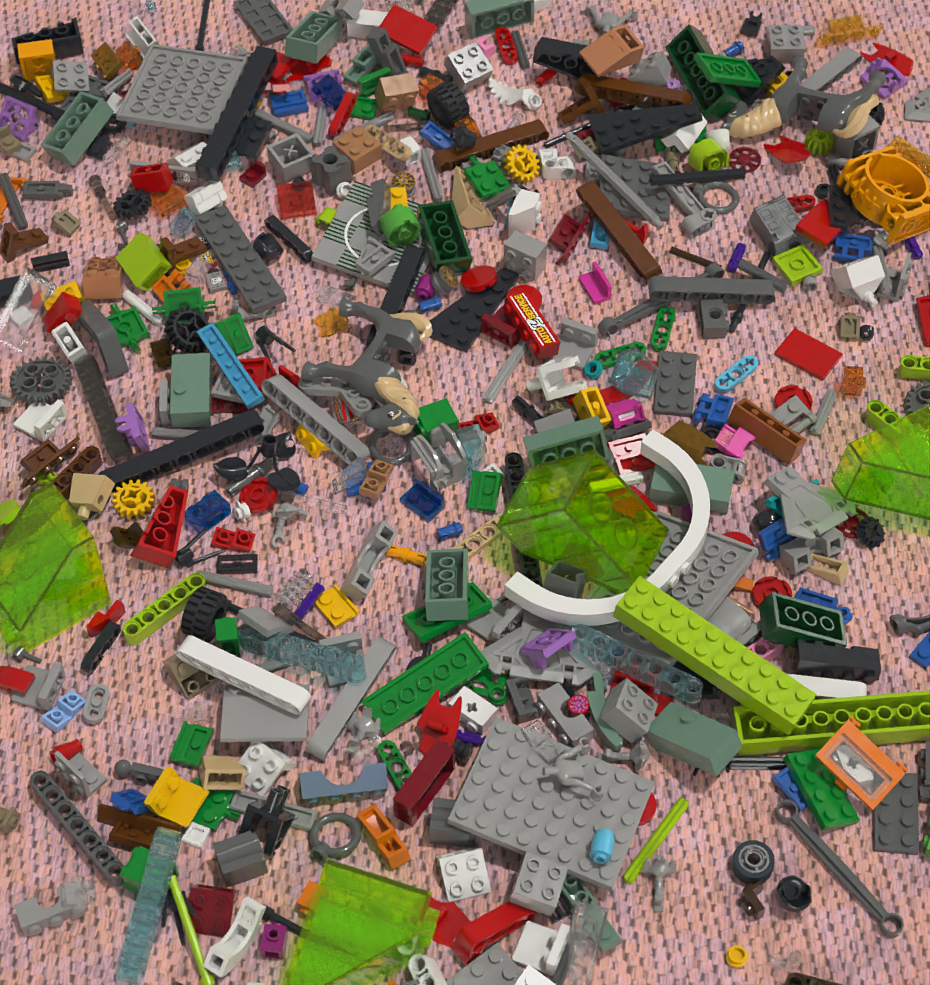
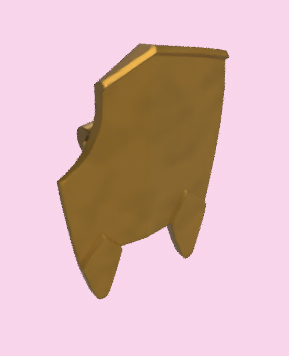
M680 420L663 433L664 437L684 450L695 464L709 466L702 459L706 447H718L706 434Z

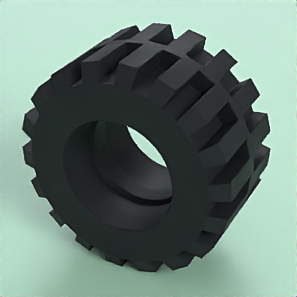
M445 81L427 93L426 99L429 110L434 119L445 129H452L470 116L467 99L453 82Z
M204 586L197 588L190 596L184 608L181 620L182 633L187 636H194L207 643L213 640L216 636L215 619L226 617L227 596Z

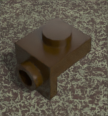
M165 338L150 343L158 368L172 365V355L174 354L171 347L168 346L169 340Z
M134 522L128 529L114 526L109 532L113 537V542L118 547L133 549L143 530L138 522Z
M761 881L745 886L741 895L744 911L748 916H753L755 920L762 918L765 912V907L756 896L762 892L763 884Z

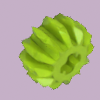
M812 128L810 132H807L804 144H806L805 147L808 152L812 151V156L818 153L820 157L822 153L827 156L828 152L832 151L835 140L832 132H824Z

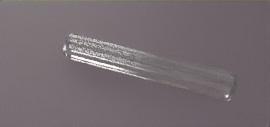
M278 490L276 501L291 503L296 506L345 517L348 511L346 505Z

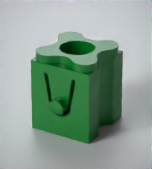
M447 398L419 408L420 415L417 424L413 427L416 436L421 434L430 444V432L444 422L455 432L456 437L459 438V420Z
M136 846L133 849L129 861L120 872V878L124 879L123 887L161 905V896L164 895L165 891L171 889L167 878L176 875V878L179 876L176 861L142 846Z

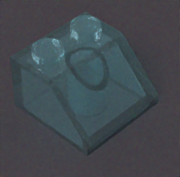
M635 346L618 354L610 383L621 393L649 399L652 397L660 368Z
M479 424L456 430V437L467 456L466 476L468 481H472L473 470L479 471L485 461V453H487L485 444L487 436L484 430L481 431Z

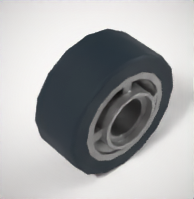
M748 840L741 843L735 849L732 858V870L735 876L746 884H756L759 881L762 883L766 882L771 877L775 865V858L771 848L757 840ZM753 860L756 861L758 864L753 865L750 864L748 861Z

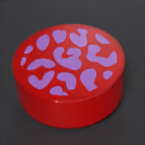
M583 695L571 697L568 702L569 712L575 717L580 714L586 715L589 711L588 699Z

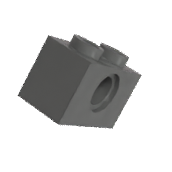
M700 299L699 314L703 339L725 338L726 332H729V320L725 319L727 317V306L723 305V299Z

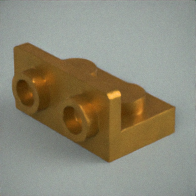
M106 42L90 55L94 59L93 64L99 70L102 69L101 74L107 80L115 79L113 75L125 65Z

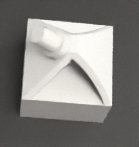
M878 255L862 258L831 270L838 291L858 300L869 302L872 307L878 304V301L874 298V292L885 277Z

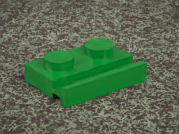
M385 67L359 78V96L368 98L374 95L379 79L392 76L391 69Z
M357 96V101L350 117L364 120L374 119L378 111L376 99Z
M239 312L214 323L235 355L254 347Z
M473 470L467 508L496 512L502 474L499 472Z
M184 721L170 754V762L175 761L179 762V764L199 769L202 758L205 756L213 736V729L197 724H187Z

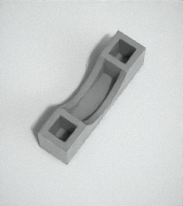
M383 520L371 527L340 588L341 592L355 601L368 594L375 580L373 578L374 569L381 557L392 546L399 531Z

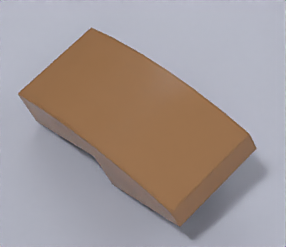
M376 459L368 470L367 478L359 487V494L377 500L390 478L394 465Z

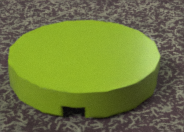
M11 499L0 503V525L4 523L6 525L10 524L20 513V505L16 500Z

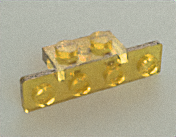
M861 15L829 20L827 23L830 33L819 35L816 39V44L822 43V45H827L834 40L844 42L851 37H854L856 40L863 38L864 35H870V37L877 36L883 30L884 25L864 27Z
M896 136L888 147L893 146L896 149L895 154L900 153L904 159L916 165L924 175L930 178V156L902 137Z

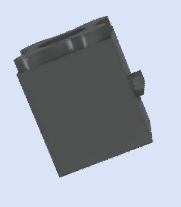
M328 146L323 153L312 157L310 161L312 183L316 186L324 187L330 197L336 194L338 184L342 182L352 183L351 163L348 157L337 152L334 146Z
M558 560L546 573L543 588L565 597L582 599L588 570Z
M433 798L429 826L430 844L473 847L474 834L447 824L456 800Z
M248 831L213 843L216 859L226 888L268 873L267 862L256 831Z

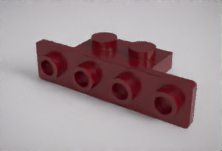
M589 210L583 215L579 223L566 213L561 217L548 239L549 243L562 251L555 262L556 265L569 259L571 255L569 251L573 250L579 242L576 239L583 235L586 230L584 226L588 225L593 218Z

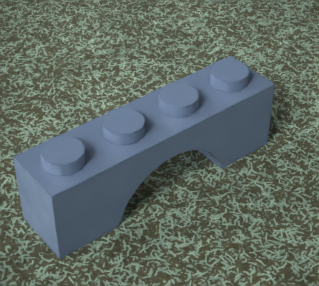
M386 762L364 765L359 778L348 785L331 783L325 778L322 771L299 773L302 799H307V803L320 802V797L328 796L329 800L342 799L341 794L349 793L350 798L363 796L365 791H371L372 795L384 794V789L389 788Z

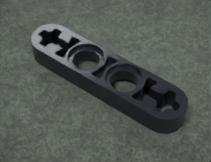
M271 215L264 220L266 228L278 239L281 238L289 249L292 248L295 251L294 253L305 264L312 261L313 251L276 216Z

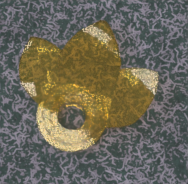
M329 308L327 314H320L313 321L317 326L321 327L318 334L321 338L330 337L337 331H344L349 325L348 317H340L339 309Z

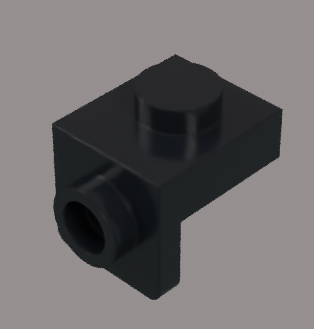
M100 134V137L96 136L91 142L86 155L104 160L109 147H113L114 143L110 141L109 137Z

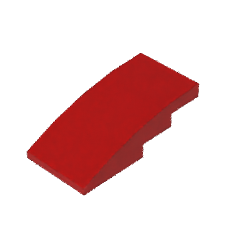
M827 197L814 206L795 227L796 231L824 249L830 243H833L840 233L844 232L829 225Z

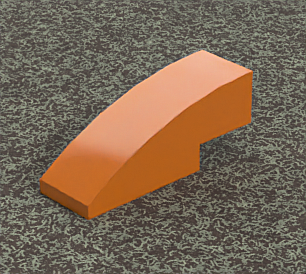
M375 804L356 814L362 827L391 870L411 860L408 848L397 836L395 828Z

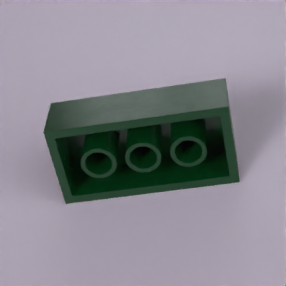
M453 200L418 205L416 218L421 226L420 234L433 273L439 271V268L442 266H447L454 273L468 271L471 267L472 256Z
M771 592L759 604L764 640L796 648L798 638L805 639V643L811 644L814 641H823V645L833 646L835 643L843 644L844 647L847 646L842 611Z

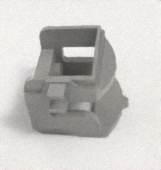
M444 422L430 432V444L421 434L413 437L412 441H410V458L413 462L421 458L430 472V488L432 491L439 492V490L444 488L447 489L448 486L461 481L466 476L467 456L455 432ZM446 438L459 455V458L451 462L443 450L446 446Z

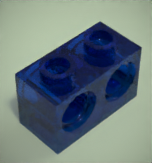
M216 490L204 495L196 504L189 506L184 513L186 523L197 533L201 532L204 528H207L209 531L232 514L230 503Z

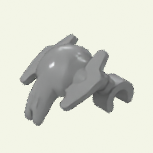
M232 300L233 305L230 316L239 312L243 321L250 318L263 317L266 319L275 316L273 308L269 311L265 309L253 314L252 311L246 312L239 307L238 300Z
M291 503L281 504L275 510V513L271 515L279 518L276 524L275 535L270 540L271 547L274 549L278 547L275 539H279L282 543L286 542V538L283 536L286 520L291 519L296 514L307 518V512Z
M364 706L362 717L360 718L357 711L353 713L348 725L352 737H350V746L346 749V753L356 755L363 739L369 737L368 742L372 743L374 738L379 736L380 718L378 717L374 722L371 708L367 709Z
M640 737L635 741V747L630 753H617L608 748L605 749V754L597 752V758L608 763L616 760H631L635 763V771H639L643 763L650 756L647 745L644 743V737Z
M658 855L651 861L649 858H646L642 872L646 873L647 876H652V874L655 876L654 911L663 912L664 875L671 877L672 874H676V863L674 859L668 862L664 856Z

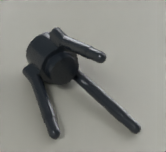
M261 326L255 333V336L258 338L256 343L260 346L264 356L269 358L270 362L271 359L264 344L270 345L274 340L292 352H296L293 347L276 336L267 326Z
M204 528L187 545L177 551L175 560L178 563L180 562L181 567L187 565L190 568L196 563L224 553L225 549L192 560L194 554L190 547L208 531L207 528Z
M168 889L161 896V927L166 926L168 908L171 912H174L181 945L185 946L179 911L172 891ZM181 891L188 910L193 916H196L197 913L187 899L185 891Z

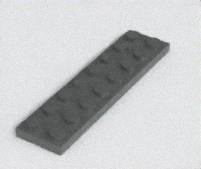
M227 206L193 217L194 224L253 314L287 301V296L259 254L255 251Z

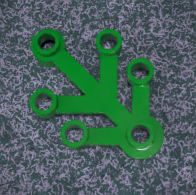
M486 668V670H483L469 681L485 684L487 689L475 687L472 683H466L464 686L472 688V691L477 695L487 698L492 705L500 706L506 703L508 699V692L504 687L510 671L507 674L501 672L495 685L492 680L493 673ZM495 694H500L501 697H500V698H495L494 695H495Z

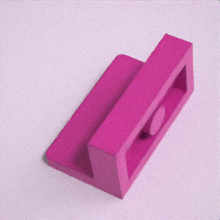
M596 261L592 262V271L580 275L578 280L593 304L596 305L611 299L612 286Z

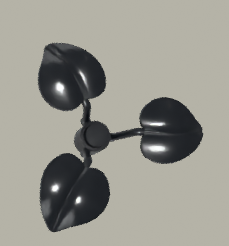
M290 431L277 436L271 434L264 435L261 447H257V451L249 465L239 457H229L213 463V468L221 477L230 481H240L247 478V470L251 469L258 455L262 453L265 458H273L275 472L268 475V483L272 488L281 491H291L300 487V478L293 469L285 467L279 470L277 467L276 456L285 459L292 457L296 452L295 443L293 447L286 446L288 440L293 441Z

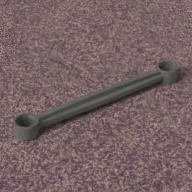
M712 263L704 270V273L695 277L712 278L714 276V278H723L725 271L718 263ZM649 299L614 319L612 317L604 318L599 323L598 329L605 338H608L611 334L617 333L620 327L671 302L652 301Z
M788 799L780 801L775 811L776 819L782 824H790L833 875L880 922V930L884 936L888 938L898 937L904 927V921L901 916L896 913H888L848 866L797 815L798 807L795 802ZM789 807L794 811V815L784 817L779 813V809ZM888 919L895 920L899 925V930L896 932L887 930L884 922Z

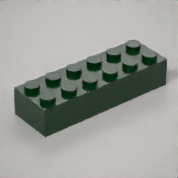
M688 24L665 48L703 117L715 123L725 116L740 101V98L732 84L711 83L705 78V74L697 66L693 57L697 52L715 54L703 33Z

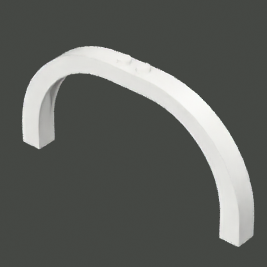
M652 430L641 441L640 454L664 468L678 481L687 495L692 513L691 524L684 539L655 572L646 579L666 593L670 587L674 588L682 574L685 575L689 571L692 562L703 547L709 525L710 499L704 477L690 456L671 440ZM518 571L505 584V597L523 609L543 619L577 626H596L619 621L613 617L616 604L626 593L602 599L565 597L542 588Z

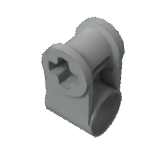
M705 208L702 211L685 217L681 222V226L690 238L693 239L694 236H701L703 233L715 228L716 223L714 220L717 217V213L712 208Z
M714 454L710 459L709 466L735 470L733 482L741 484L744 481L743 473L747 468V462L741 458Z

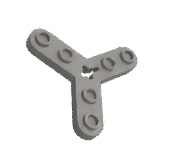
M316 378L311 381H303L302 379L298 381V389L305 395L339 396L356 417L365 418V415L372 410V404L367 397L356 391L350 383L342 379Z

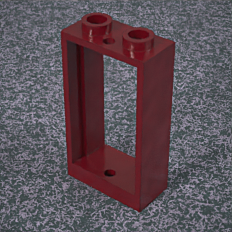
M436 739L393 798L394 816L412 828L455 770V749L449 743H442Z

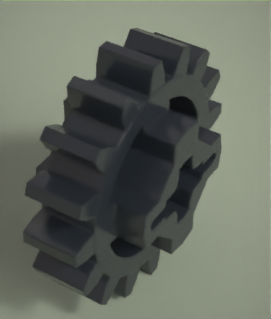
M137 188L133 191L127 190V192L121 193V197L116 198V202H113L114 212L122 220L126 218L131 220L132 217L137 219L138 216L144 215V211H149L148 207L152 206L150 195L147 190L143 191L142 188L137 191Z

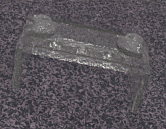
M28 267L25 268L0 314V343L22 353V346L26 347L30 340L28 331L42 305L49 297L52 298L57 290L54 282Z

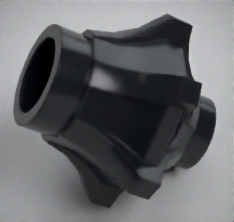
M461 123L455 131H451L449 139L454 143L456 151H460L466 147H474L477 141V134L468 130L465 124Z

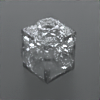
M84 876L73 877L71 881L60 884L62 907L73 906V910L87 909V905L93 903V899L96 898L95 885H92V880H85Z

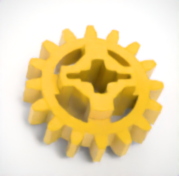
M518 144L505 153L506 158L503 161L507 164L504 168L509 170L507 175L512 174V180L517 178V182L523 181L527 183L535 179L539 174L537 170L541 167L537 163L540 160L535 158L537 153H531L532 148L527 150L526 145L521 147Z
M130 480L128 485L123 482V487H116L117 493L112 494L115 512H120L121 517L127 515L128 520L132 516H135L136 520L139 518V515L145 517V512H152L151 506H155L154 500L156 498L153 488L151 486L148 487L147 482L141 484L140 480H137L136 483Z

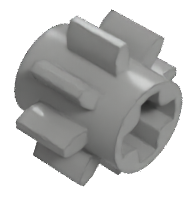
M501 144V147L495 148L492 157H494L497 165L504 167L507 164L503 159L506 158L505 153L509 151L510 147Z

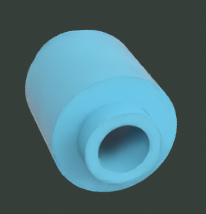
M598 829L593 835L589 855L599 864H604L612 859L615 838L613 837V832L608 829Z

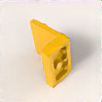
M166 766L143 803L154 815L187 828L209 794V791L182 779L173 768Z

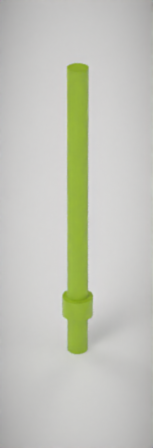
M176 875L170 876L167 880L201 975V985H215L213 975H210L209 970L203 967L205 959Z

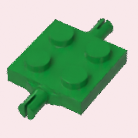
M475 155L469 158L473 167L466 168L463 174L480 200L492 198L511 186L494 160L479 163Z
M200 287L163 291V306L152 307V311H160L152 313L153 315L164 314L167 319L169 314L176 309L179 310L182 306L184 309L190 306L192 311L197 308V312L201 313L205 312V309L216 308V305H208L215 304V300L204 302Z
M114 303V306L111 304L110 309L113 314L106 318L113 325L121 348L130 345L134 353H136V350L139 352L140 347L137 342L150 336L136 307L120 311L116 303Z
M195 777L192 783L202 787L201 779ZM207 789L209 794L192 822L210 828L217 832L220 824L226 818L238 822L241 813L229 809L234 792L231 790Z

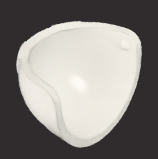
M717 129L705 133L706 139L713 138L726 152H729V131L727 129Z

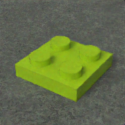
M804 244L772 257V263L791 286L803 282V279L807 276L815 277L823 273V267Z

